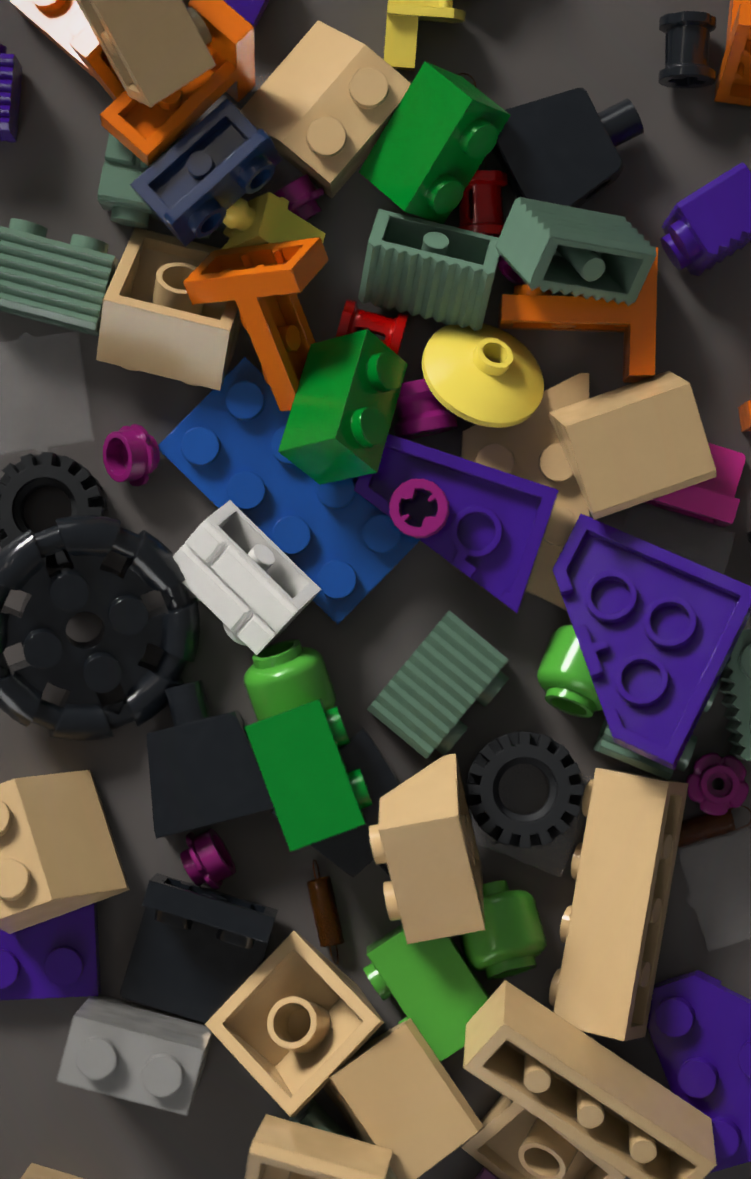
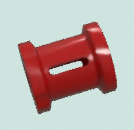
M497 170L476 171L459 203V227L457 228L499 238L504 227L502 188L508 185V174L506 172Z
M347 299L336 337L354 333L357 330L368 329L372 333L385 336V339L381 341L399 356L409 315L399 313L395 318L359 309L357 301Z

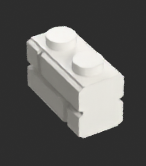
M231 500L207 517L185 541V544L173 555L174 560L186 579L182 583L186 586L190 598L196 597L197 601H202L223 622L227 635L236 643L249 647L256 655L276 639L322 590Z

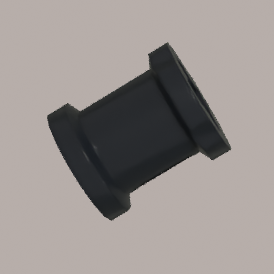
M682 11L665 14L660 17L659 30L665 33V68L659 71V84L671 88L689 89L705 87L715 83L716 71L710 68V32L716 29L715 16L706 12Z

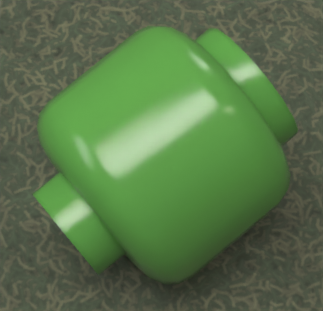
M563 625L555 629L551 634L540 663L537 681L546 692L545 700L548 704L564 713L582 718H590L593 716L594 711L603 710L573 626Z
M291 639L269 645L258 655L254 654L252 656L254 664L247 669L243 680L257 722L320 698L325 710L334 707L336 694L324 659L316 649L302 647L299 640Z
M506 880L483 884L485 930L459 935L467 965L473 970L485 972L487 980L503 979L536 968L535 958L545 950L547 940L533 895L524 890H509Z

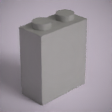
M101 994L90 996L73 1016L56 1081L188 1115L200 1086L213 1033L207 1028L205 1023Z

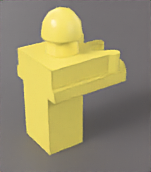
M388 0L384 61L394 69L415 71L418 20L461 23L465 22L466 12L453 8V0Z
M267 192L248 202L240 198L226 210V216L222 222L227 227L224 229L223 234L228 236L229 240L221 250L320 237L322 243H324L326 233L289 211V201L284 197L279 198L271 192Z

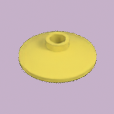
M483 323L482 329L474 331L470 326L461 328L459 325H447L432 335L423 351L422 372L432 394L450 412L473 424L492 428H505L520 424L533 415L543 398L544 379L540 366L532 353L515 337L494 326Z

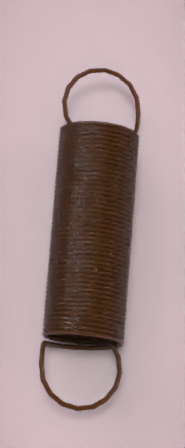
M741 805V807H745V808L748 809V810L750 811V813H751V810H750L749 808H747L746 806ZM733 807L729 808L725 815L703 814L691 819H685L681 825L678 848L727 834L728 832L737 831L748 826L751 820L747 825L736 829L731 813Z
M314 859L312 865L316 879L308 881L307 888L320 946H329L334 963L331 946L336 945L337 963L335 964H338L337 945L345 941L330 876L320 878L319 867ZM314 861L317 865L319 878L315 874Z

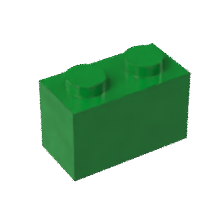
M424 61L359 170V173L404 212L444 224L452 210L460 203L466 187L485 156L494 148L498 135L511 115L465 78Z
M368 329L311 344L278 452L320 485L377 473L408 364Z
M320 698L244 726L290 852L365 824L366 819L362 809L372 806L373 802L360 768L350 772L346 768L339 747L350 744V740L337 706L325 710Z

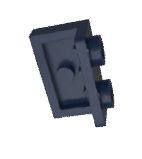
M227 98L134 180L130 186L138 197L186 247L196 237H205L218 228L226 216V210L245 193L252 194L264 187L272 178L275 166L282 159L272 138L263 129L257 130Z

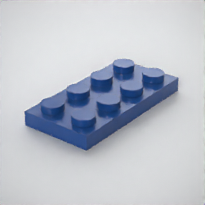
M244 357L226 375L221 390L213 389L158 445L159 451L218 508L231 500L322 589L313 601L339 625L420 540L401 532L389 516L354 491L358 477L320 485L278 452L290 411L279 410L273 392L266 383L263 374Z

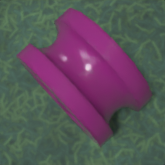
M423 478L410 479L400 484L393 492L389 502L390 516L394 525L404 534L414 538H428L437 534L446 525L450 514L449 501L444 491L434 482ZM424 490L430 492L432 495L428 498V501L431 504L437 501L438 504L436 517H425L422 527L409 525L408 522L412 516L409 514L402 515L404 500H415L417 491Z

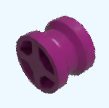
M425 379L402 383L396 404L398 421L393 427L395 436L407 440L451 431L458 427L456 415L446 409L435 398L428 388Z

